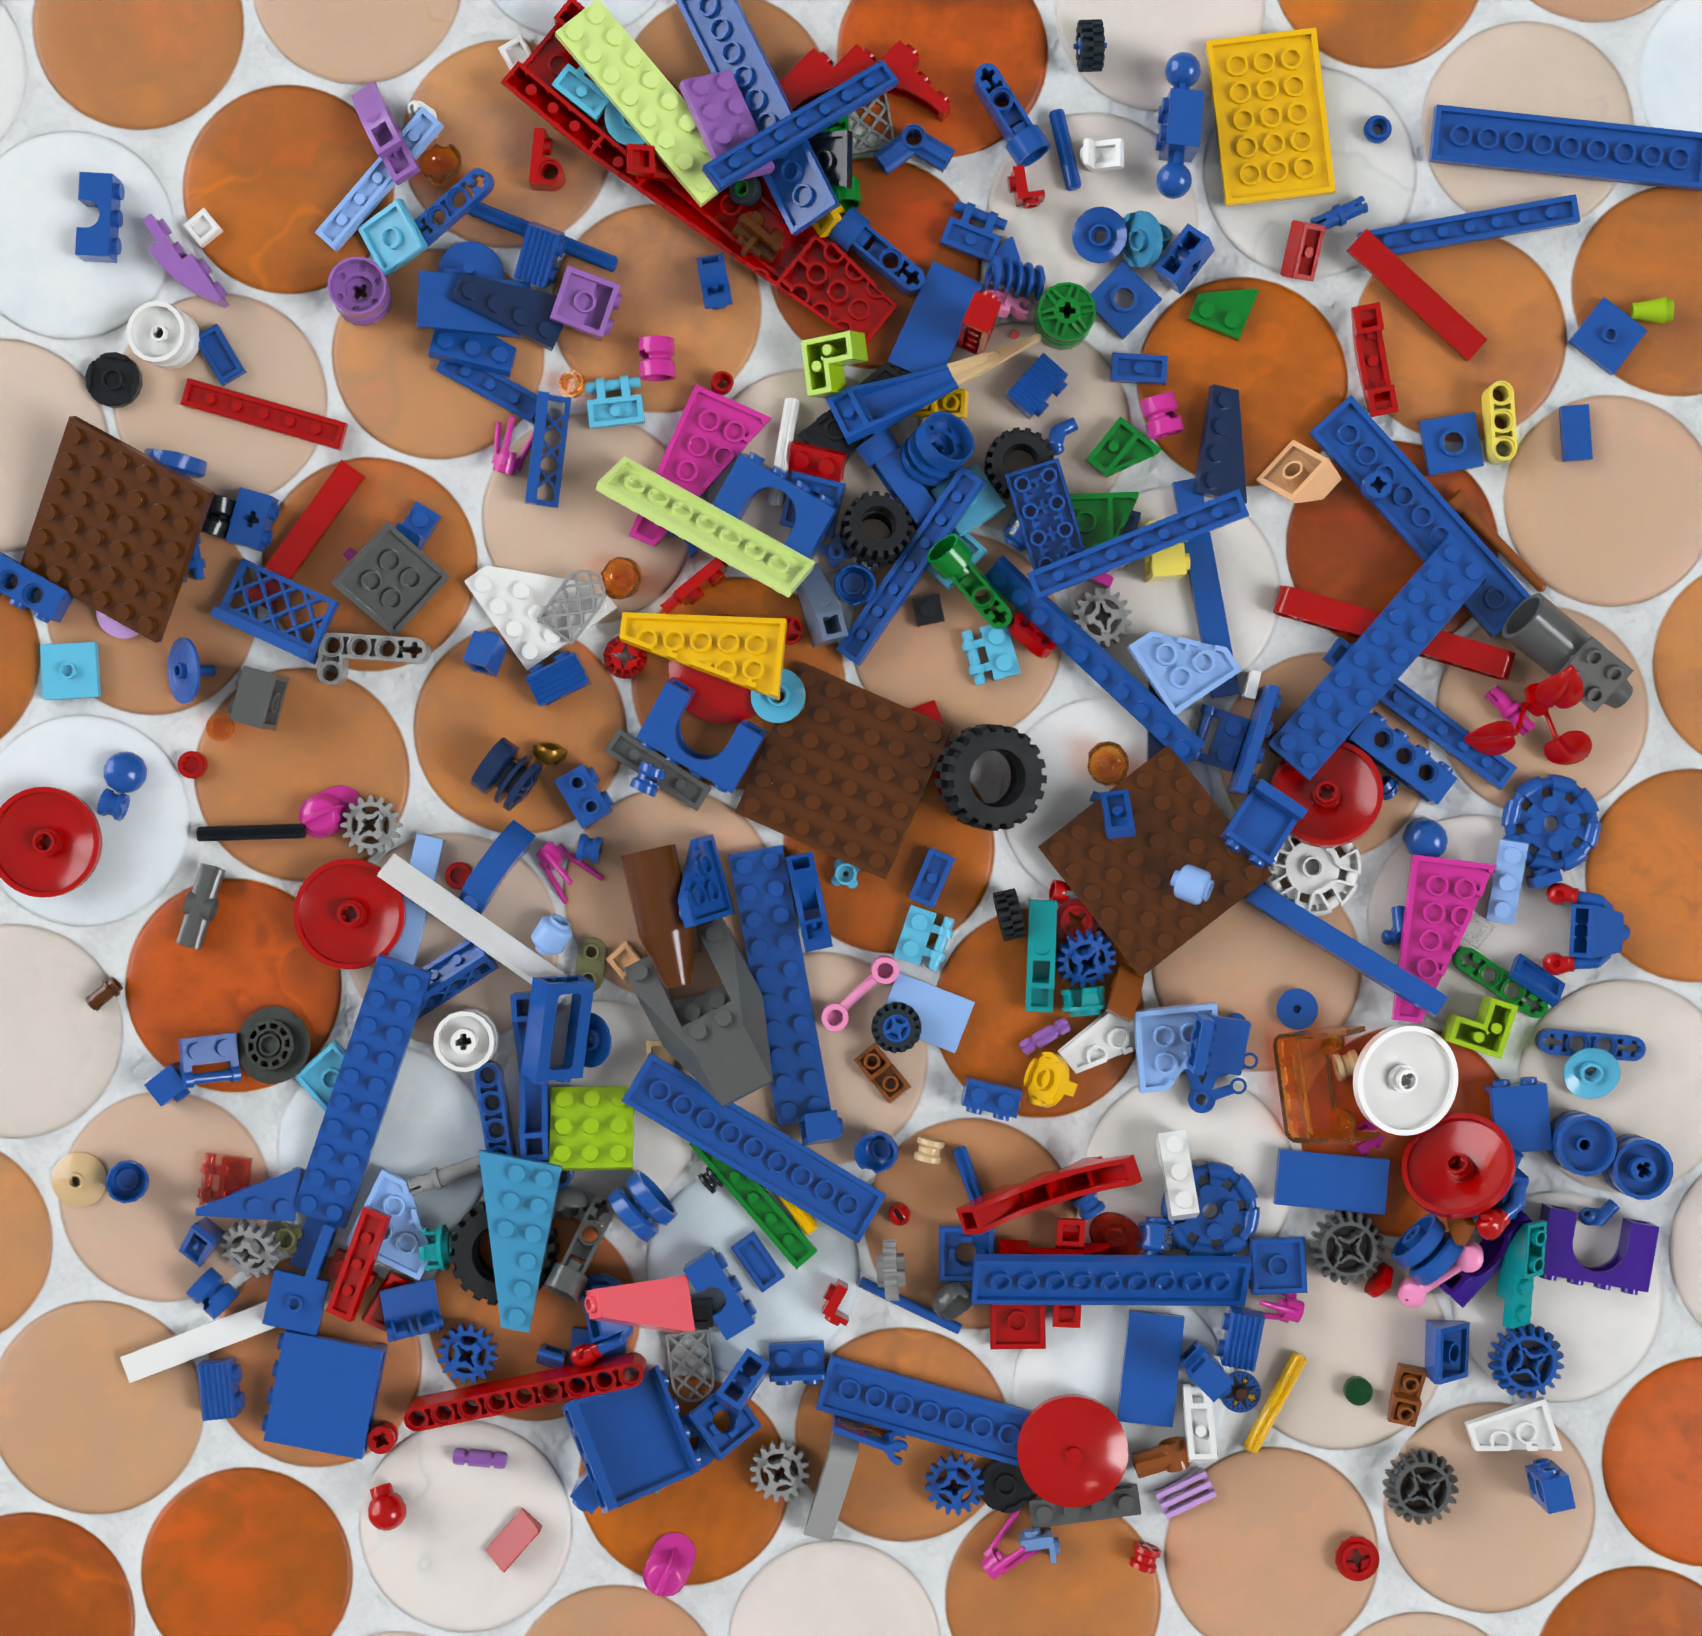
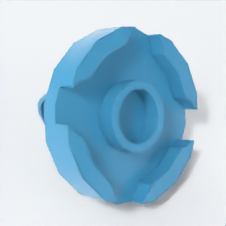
M1142 210L1129 213L1123 218L1127 227V242L1120 254L1131 267L1143 268L1151 266L1159 259L1161 251L1165 250L1173 237L1172 232L1168 227L1160 224L1157 218L1150 212Z

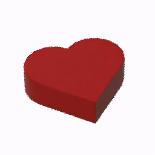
M1385 1262L1377 1265V1272H1373V1275L1365 1284L1364 1292L1373 1298L1379 1297L1391 1288L1393 1268Z

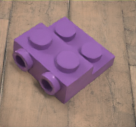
M567 265L549 320L576 329V332L601 341L603 335L609 336L614 322V320L609 319L612 309L618 310L623 296V294L618 293L620 285Z

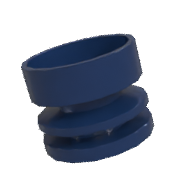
M503 737L482 760L473 774L470 784L484 794L497 787L498 790L494 801L500 803L507 796L503 808L511 811L531 792L538 780L537 778L543 768V764L535 761L527 769L532 757L527 754L517 762L515 759L520 748Z

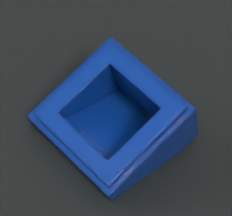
M543 1343L538 1350L536 1362L553 1369L563 1367L568 1352L567 1350Z

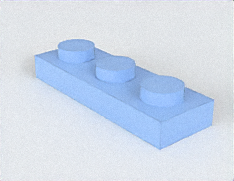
M1500 838L1495 862L1497 866L1493 873L1486 920L1514 925L1529 843Z

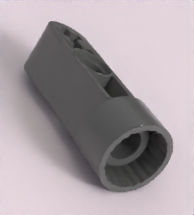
M600 1195L592 1200L561 1264L554 1263L543 1285L554 1294L572 1302L578 1303L589 1282L585 1274L613 1219L614 1209L609 1203L608 1196ZM604 1205L607 1207L606 1212L602 1214L599 1223L595 1221L597 1208L600 1209ZM587 1229H592L597 1233L598 1237L594 1241L589 1242L583 1239L582 1233ZM572 1255L576 1258L585 1261V1264L583 1265L582 1263L571 1259L570 1256Z

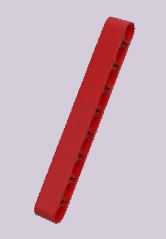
M1280 586L1273 613L1278 616L1357 639L1380 614L1376 611L1289 586ZM1440 630L1420 653L1419 657L1491 678L1508 681L1516 653Z
M631 1352L597 1359L590 1366L579 1367L573 1364L419 1396L411 1401L404 1416V1423L412 1431H423L632 1388L642 1382L647 1366L646 1360L641 1354ZM627 1367H635L639 1372L632 1373L627 1370ZM600 1373H609L611 1378H604ZM580 1378L585 1383L579 1384L576 1383L573 1379ZM547 1384H555L557 1386V1389H551L547 1386ZM520 1389H526V1390H528L531 1394H530V1395L523 1394V1393L520 1391ZM493 1395H501L504 1400H498ZM467 1400L475 1401L477 1405H470ZM441 1406H447L451 1411H445ZM414 1411H419V1412H421L424 1416H421V1417H420V1416L416 1415V1414L414 1413Z

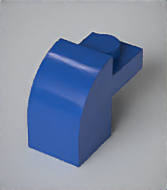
M723 253L696 258L705 309L718 310L733 304Z

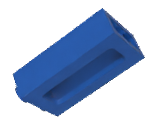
M581 975L533 977L521 1074L531 1079L532 1083L537 1085H546L548 1081L569 1083L571 1079L583 1078L594 981ZM563 994H572L564 1064L550 1066L558 998Z

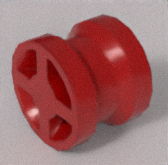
M785 616L783 617L787 620L785 644L793 645L799 642L803 636L802 623L796 617Z
M388 1421L376 1424L367 1437V1444L370 1450L376 1454L389 1452L398 1440L399 1433L397 1427Z
M1136 1541L1133 1547L1135 1554L1130 1558L1129 1565L1141 1572L1154 1574L1157 1569L1155 1562L1161 1555V1549L1147 1542Z

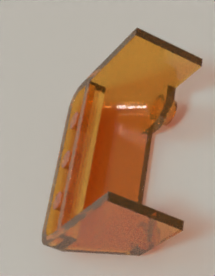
M1330 1026L1286 1032L1275 1037L1273 1050L1284 1131L1287 1138L1293 1143L1353 1145L1380 1136L1379 1131L1357 1130L1353 1114L1345 1108H1336L1329 1055L1341 1052L1345 1045L1344 1037L1366 1031L1365 1026Z

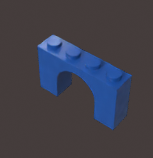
M751 451L749 455L740 453L712 505L741 520L752 499L760 491L767 488H776L783 491L792 500L796 511L795 525L784 545L812 560L840 511V508L834 505L836 501L823 493L819 497L811 492L812 487L799 479L794 482L787 478L789 473L775 465L773 468H770L763 464L765 459Z
M674 677L670 678L664 685L636 738L642 741L641 743L645 748L651 751L658 750L665 754V758L669 762L676 765L682 764L689 768V772L693 776L700 779L706 778L713 782V786L719 791L733 793L768 732L744 718L737 726L723 751L709 755L694 751L684 741L680 726L682 716L696 690Z

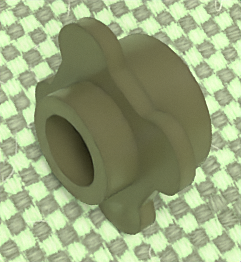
M281 1222L277 1225L278 1231L273 1239L280 1240L281 1243L277 1247L278 1249L286 1250L287 1253L293 1254L298 1250L297 1243L302 1238L303 1231L299 1227L292 1228L288 1226V1223ZM286 1235H288V1236L290 1237L289 1240H286V1239H285V1236H286Z

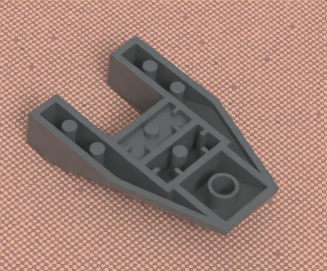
M721 917L698 929L699 935L723 982L722 985L676 1008L668 989L664 988L649 956L623 969L663 1047L724 1108L772 1083L773 1074L764 998L730 927Z

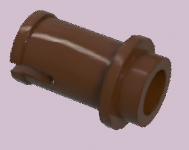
M114 977L105 978L102 981L103 984L85 998L87 1004L93 1010H100L111 998L120 995L123 987Z

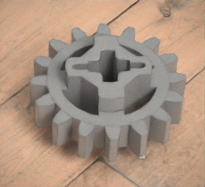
M1095 588L1094 596L1086 592L1083 594L1085 602L1077 600L1076 604L1080 609L1073 610L1072 614L1078 616V619L1074 622L1098 644L1103 642L1105 648L1110 646L1111 639L1116 644L1120 642L1118 634L1123 636L1128 634L1124 626L1132 624V621L1126 619V616L1131 614L1132 610L1124 609L1128 601L1126 599L1120 602L1118 600L1119 592L1112 596L1110 595V588H1106L1103 594L1100 593L1099 588ZM1105 600L1114 604L1117 609L1113 610L1108 607ZM1093 602V611L1091 614L1084 616L1086 607ZM1100 611H1102L1103 615H1108L1104 625H1102L1100 620L1096 621L1095 619ZM1120 620L1117 629L1111 634V624L1113 621ZM1087 626H1092L1098 630V635L1090 632Z
M369 795L368 802L363 797H359V805L350 803L351 813L343 812L342 814L348 819L347 822L340 824L341 827L347 828L348 831L342 836L343 838L352 839L348 845L349 847L358 845V853H363L366 848L369 855H374L376 848L380 853H385V845L394 847L395 844L392 838L401 837L396 832V828L403 827L402 823H396V819L401 814L393 813L392 810L395 805L393 803L385 805L386 798L380 797L377 802L375 795ZM367 807L379 808L374 814H370L364 809ZM355 819L358 821V830L356 832L354 828ZM387 819L389 820V830H388V831L386 830V820H387ZM368 820H376L374 824L376 830L367 829L370 826L367 822ZM373 836L380 842L369 844L364 841Z
M243 1219L240 1224L235 1222L222 1236L224 1240L220 1246L225 1248L222 1257H229L230 1260L227 1265L231 1266L234 1264L236 1266V1273L243 1270L245 1271V1277H249L253 1272L255 1277L259 1278L262 1273L265 1275L269 1274L280 1261L278 1257L282 1254V1250L277 1247L281 1242L272 1238L275 1235V1231L269 1233L266 1231L267 1224L259 1227L257 1220L254 1219L249 1224L246 1219Z
M896 1239L883 1240V1254H876L878 1288L885 1287L886 1301H899V1287L906 1286L904 1253H897Z
M782 1439L779 1446H776L774 1440H771L770 1448L768 1449L766 1446L761 1445V1455L754 1453L753 1460L756 1463L750 1464V1471L756 1472L751 1475L750 1480L751 1482H758L755 1491L758 1492L763 1489L765 1491L764 1499H767L770 1494L774 1495V1502H778L779 1496H783L786 1502L789 1501L790 1493L796 1497L799 1496L798 1487H806V1481L802 1478H809L810 1471L804 1469L809 1466V1461L806 1459L801 1460L804 1456L803 1449L796 1452V1443L794 1442L789 1447L785 1446V1439ZM774 1454H782L780 1456L772 1457V1455ZM792 1459L798 1467V1473L791 1467ZM780 1467H784V1472H780L779 1475L775 1474V1469L778 1470ZM761 1468L768 1474L767 1482L762 1476ZM785 1484L788 1485L786 1487L778 1488V1486H782Z

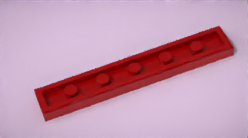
M1365 229L1346 250L1348 254L1465 361H1469L1488 340L1368 229Z
M187 378L180 403L184 407L340 451L348 428V424L342 421Z
M341 460L264 568L292 580L366 477ZM276 579L265 583L269 596L282 591L279 581ZM260 586L247 590L249 597L255 601L264 598ZM278 599L271 601L272 607Z

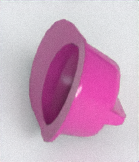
M341 785L319 792L305 800L300 807V824L306 825L307 834L316 838L329 837L347 828L341 827L340 824L347 822L348 819L342 814L343 812L351 813L350 803L359 805L358 798L360 795L354 789Z
M676 1532L668 1533L659 1538L655 1543L643 1571L644 1584L653 1594L661 1597L673 1596L680 1592L685 1585L696 1557L695 1547L687 1536Z

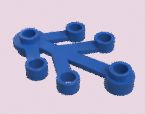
M1232 1013L1227 1016L1228 1018L1246 1020L1239 1013ZM1246 1053L1245 1057L1251 1055L1255 1058V1064L1247 1066L1244 1062L1242 1069L1255 1068L1258 1064V1057L1254 1053ZM1188 1068L1184 1069L1192 1088L1188 1095V1103L1191 1109L1197 1113H1207L1212 1110L1216 1100L1234 1093L1242 1094L1247 1089V1083L1242 1078H1235L1229 1085L1213 1089L1216 1080L1228 1074L1206 1071L1207 1075L1202 1084L1198 1075L1193 1074ZM1235 1081L1243 1082L1244 1088L1242 1091L1234 1090L1233 1084ZM1199 1094H1204L1207 1097V1102L1204 1105H1200L1196 1101Z

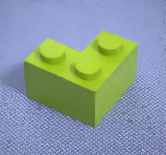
M845 331L801 341L807 395L809 397L827 398L846 389L844 366L868 361L865 333Z
M1483 995L1475 1021L1448 1013L1441 1037L1445 1041L1502 1059L1519 1006Z

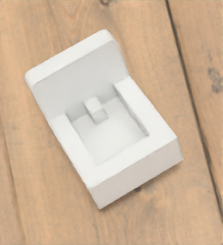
M1090 137L1084 138L1083 147L1080 150L1081 162L1092 172L1124 169V140L1117 138L1093 141Z

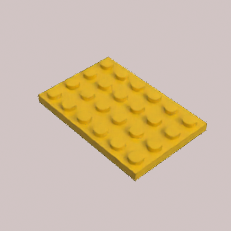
M1316 28L1207 40L1205 48L1224 206L1231 207L1334 194L1336 189Z

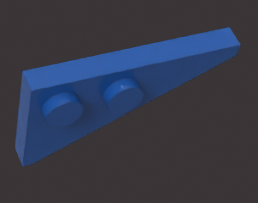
M301 1167L292 1168L291 1171L276 1177H269L261 1183L249 1185L218 1200L214 1199L196 1208L195 1215L295 1222L296 1211H294V1204L299 1192L302 1169Z

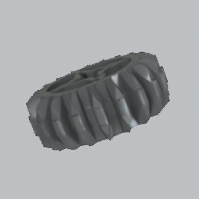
M1335 1210V1219L1326 1214L1324 1216L1327 1221L1325 1225L1320 1221L1316 1223L1321 1229L1320 1232H1311V1235L1317 1238V1241L1309 1242V1246L1316 1249L1310 1253V1257L1317 1259L1314 1263L1315 1268H1322L1321 1274L1324 1277L1330 1275L1332 1282L1336 1283L1340 1278L1341 1283L1347 1285L1349 1278H1351L1354 1284H1358L1359 1275L1367 1280L1369 1278L1366 1273L1367 1270H1371L1374 1273L1377 1272L1373 1263H1382V1259L1377 1256V1253L1385 1252V1248L1377 1244L1384 1241V1238L1381 1235H1376L1380 1229L1377 1225L1371 1226L1373 1221L1371 1218L1366 1217L1363 1219V1214L1360 1212H1356L1353 1216L1351 1210L1345 1211L1343 1217L1339 1210ZM1344 1226L1356 1227L1353 1231L1350 1230L1344 1235L1334 1232ZM1365 1234L1367 1248L1363 1256L1359 1246L1363 1241L1361 1237ZM1330 1238L1334 1243V1249L1331 1253L1332 1257L1328 1260L1326 1245ZM1338 1239L1343 1243L1349 1244L1355 1254L1343 1249V1245L1338 1242ZM1349 1259L1358 1261L1357 1264L1351 1267H1337L1340 1263L1343 1265Z
M1409 1448L1408 1457L1403 1453H1399L1401 1461L1397 1463L1395 1460H1391L1390 1463L1394 1467L1393 1470L1385 1469V1474L1390 1478L1382 1480V1484L1387 1487L1383 1491V1495L1389 1498L1387 1501L1388 1506L1395 1508L1394 1513L1398 1517L1403 1515L1406 1522L1414 1519L1417 1525H1421L1423 1518L1428 1524H1432L1433 1516L1438 1520H1442L1440 1512L1444 1510L1446 1513H1450L1451 1510L1447 1504H1456V1499L1451 1494L1459 1493V1489L1453 1485L1458 1482V1478L1452 1474L1454 1468L1450 1464L1446 1465L1447 1460L1443 1456L1438 1457V1454L1433 1450L1427 1454L1424 1448H1420L1417 1455L1414 1449ZM1430 1467L1435 1470L1432 1472L1427 1471L1425 1473H1418L1415 1470V1468ZM1407 1474V1483L1401 1487L1402 1480ZM1415 1478L1422 1482V1489L1425 1495L1419 1490L1418 1482ZM1438 1486H1440L1439 1491L1434 1498L1433 1492ZM1419 1499L1425 1501L1426 1504L1415 1506L1406 1502L1410 1500L1413 1502Z

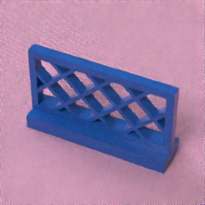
M242 558L220 606H214L210 616L315 665L318 659L316 652L340 603ZM250 567L255 570L258 580L245 585L243 576L247 568ZM276 579L279 581L282 591L269 596L265 583ZM260 586L264 598L251 603L247 590ZM299 590L302 591L305 602L292 607L289 594ZM243 593L246 605L238 609L230 607L229 605L233 597ZM309 595L315 597V599L310 600ZM284 596L287 609L275 614L271 601ZM322 601L330 604L325 615L316 618L312 605ZM266 604L270 616L261 620L256 619L253 608ZM307 608L311 620L298 625L294 612ZM290 615L293 627L281 631L277 619ZM272 621L273 627L270 626V625H268V624H266V623ZM313 625L316 634L311 644L303 641L300 630Z

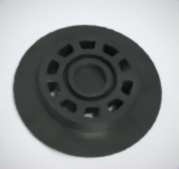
M266 1007L256 1011L244 1022L238 1034L237 1046L240 1064L247 1074L262 1083L277 1084L291 1079L303 1068L309 1056L310 1036L306 1025L297 1014L283 1007ZM277 1060L280 1061V1064L278 1065L275 1063V1061Z

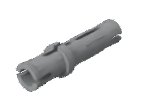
M479 1155L441 1169L437 1167L432 1168L429 1173L408 1179V1187L412 1189L410 1191L412 1196L434 1188L437 1190L442 1189L445 1184L481 1172Z

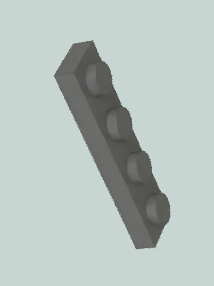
M618 728L604 752L639 773L638 767L641 761H645L667 772L664 779L659 781L657 786L698 811L712 787L678 765L669 762L661 754L645 748L639 740Z
M1137 1484L1117 1486L1102 1500L1078 1508L1057 1506L1041 1497H1032L1028 1501L1032 1529L1141 1515Z

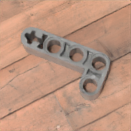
M326 633L318 648L317 675L324 684L334 687L341 686L348 677L349 660L424 664L431 658L432 651L427 642L413 637ZM333 639H338L340 648L337 652L331 653L329 643ZM365 640L368 645L367 651L359 655L356 651V646L360 641ZM389 642H393L395 652L393 655L386 657L383 651L384 646ZM418 645L423 650L422 653L417 654L416 658V655L404 652V647L416 649ZM332 666H335L338 669V676L335 680L330 681L327 677V671Z
M835 1432L831 1433L826 1460L806 1521L804 1535L831 1542L856 1464L859 1441Z

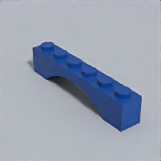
M531 991L515 992L510 995L519 1073L520 1156L537 1161L549 1160V1085L534 1084L531 1082V1079L521 1074Z

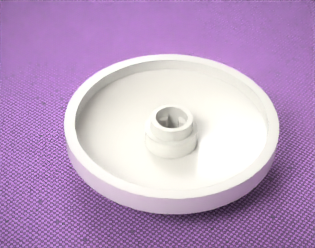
M1412 1024L1391 1026L1376 1034L1361 1051L1353 1074L1354 1096L1365 1118L1377 1128L1401 1136L1419 1134L1436 1125L1450 1109L1458 1087L1457 1062L1449 1045L1435 1032Z

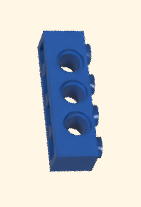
M0 552V596L3 593L10 597L9 603L22 610L26 607L35 611L33 616L45 623H49L50 620L61 622L74 598L68 594L69 591L34 573L20 564V562ZM17 576L18 584L14 589H11L10 580L12 577ZM40 589L42 591V598L36 603L34 601V593Z
M1375 711L1373 713L1369 712L1345 741L1364 751L1374 763L1430 805H1438L1458 779L1452 774L1453 769L1442 761L1437 763L1430 758L1431 752L1419 744L1414 746L1408 741L1409 736L1398 728L1393 730L1386 725L1387 719ZM1378 732L1385 736L1383 747H1378L1374 742V737ZM1399 749H1403L1407 753V760L1404 764L1399 763L1396 758ZM1422 765L1426 766L1429 770V777L1425 781L1418 774L1419 768Z

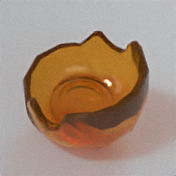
M435 144L423 154L419 161L421 175L434 186L444 187L453 184L458 180L462 172L461 154L452 144H449L447 147Z
M616 557L608 561L601 572L602 580L606 587V595L611 599L623 600L632 597L641 588L643 580L642 571L637 562L631 558Z
M1111 741L1100 742L1089 751L1087 769L1089 775H1091L1096 783L1104 786L1116 785L1127 776L1129 759L1119 744Z

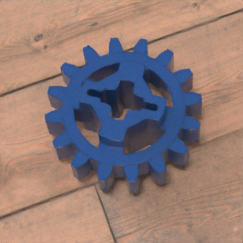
M1087 929L1086 933L1082 935L1079 930H1076V937L1072 938L1070 935H1067L1068 942L1066 944L1059 943L1062 952H1056L1058 962L1055 964L1063 980L1068 979L1070 985L1073 986L1078 981L1081 988H1084L1086 982H1089L1094 987L1096 979L1102 982L1105 981L1104 973L1112 974L1109 965L1116 964V960L1113 957L1116 952L1113 946H1111L1109 938H1104L1100 931L1093 935L1091 929ZM1100 948H1101V950H1102V959L1099 958V956H1100V954H1101L1100 951H1099ZM1069 958L1072 959V961H1071L1072 967H1071V968H1070L1069 965H1068Z
M472 1322L469 1328H466L464 1323H460L458 1331L452 1327L448 1331L449 1336L444 1335L441 1342L445 1345L439 1346L437 1352L443 1354L438 1359V1363L446 1364L442 1371L443 1373L452 1372L450 1380L453 1381L458 1376L461 1377V1384H465L468 1378L475 1384L478 1381V1375L485 1379L488 1375L486 1369L489 1371L494 1369L495 1365L491 1361L498 1359L499 1354L493 1352L498 1347V1343L490 1342L494 1334L485 1335L484 1325L477 1330L475 1329V1322ZM466 1336H472L477 1339H468ZM452 1343L455 1349V1356L451 1358L450 1354ZM483 1348H485L486 1358L484 1363L483 1358L481 1357V1350ZM464 1351H473L472 1356H464L463 1354ZM459 1367L469 1368L470 1370H464Z
M949 1452L948 1460L939 1456V1465L935 1463L930 1464V1469L933 1473H926L925 1479L930 1482L925 1484V1491H932L928 1500H937V1510L944 1506L946 1507V1514L949 1515L951 1509H955L958 1516L961 1513V1508H965L967 1512L971 1511V1502L975 1505L979 1504L980 1499L977 1495H983L984 1488L978 1485L984 1484L985 1478L977 1476L981 1472V1467H972L973 1458L966 1462L964 1461V1453H961L959 1458L956 1459L953 1453ZM947 1468L946 1475L937 1479L940 1472ZM959 1468L964 1469V1470L967 1471L969 1474H965V1473L962 1472ZM952 1479L956 1480L959 1488H954L953 1484H951ZM973 1488L972 1492L966 1498L962 1499V1495L964 1494V1492L970 1491V1489ZM942 1494H945V1495L948 1496L951 1500L945 1498L944 1496H942Z

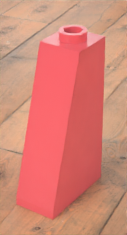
M687 1275L586 1291L585 1309L589 1313L590 1320L675 1334L695 1331Z

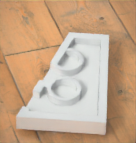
M1104 1012L1061 1047L1058 1052L1076 1074L1103 1064L1108 1059L1118 1055L1133 1052L1136 1049L1134 1019L1128 1022Z
M1543 1396L1464 1422L1472 1448L1475 1451H1538L1549 1449L1552 1451H1563L1546 1399Z

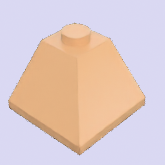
M1292 440L1256 479L1262 486L1294 504L1322 500L1342 480L1330 459L1295 440Z

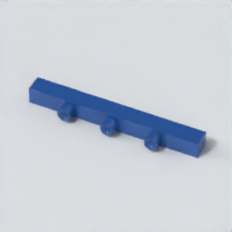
M1260 884L1247 897L1246 903L1434 1019L1447 1001L1448 996L1266 885Z

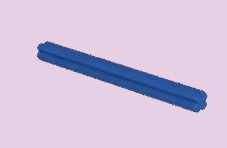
M479 202L467 213L525 237L528 224L531 223L482 202ZM564 236L563 240L567 242L564 253L608 271H615L618 265V258L616 256Z

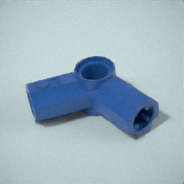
M910 124L903 129L900 135L874 153L873 157L877 165L887 176L913 156L943 173L950 163L955 150L927 134L920 125ZM914 135L921 142L917 145H911L906 139Z

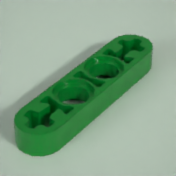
M1460 947L1453 953L1452 963L1457 970L1503 1001L1519 1006L1518 1011L1524 1015L1540 1018L1546 1014L1548 1003L1509 978V972L1475 949ZM1470 953L1469 959L1479 965L1476 968L1468 964L1462 966L1461 954L1467 955ZM1486 967H1492L1495 971V978L1491 982H1485L1482 979V971ZM1510 982H1514L1518 987L1517 995L1512 998L1507 997L1504 992L1505 986ZM1523 997L1533 1001L1538 999L1537 1005L1540 1008L1538 1011L1532 1010L1530 1012L1531 1006L1520 1000Z

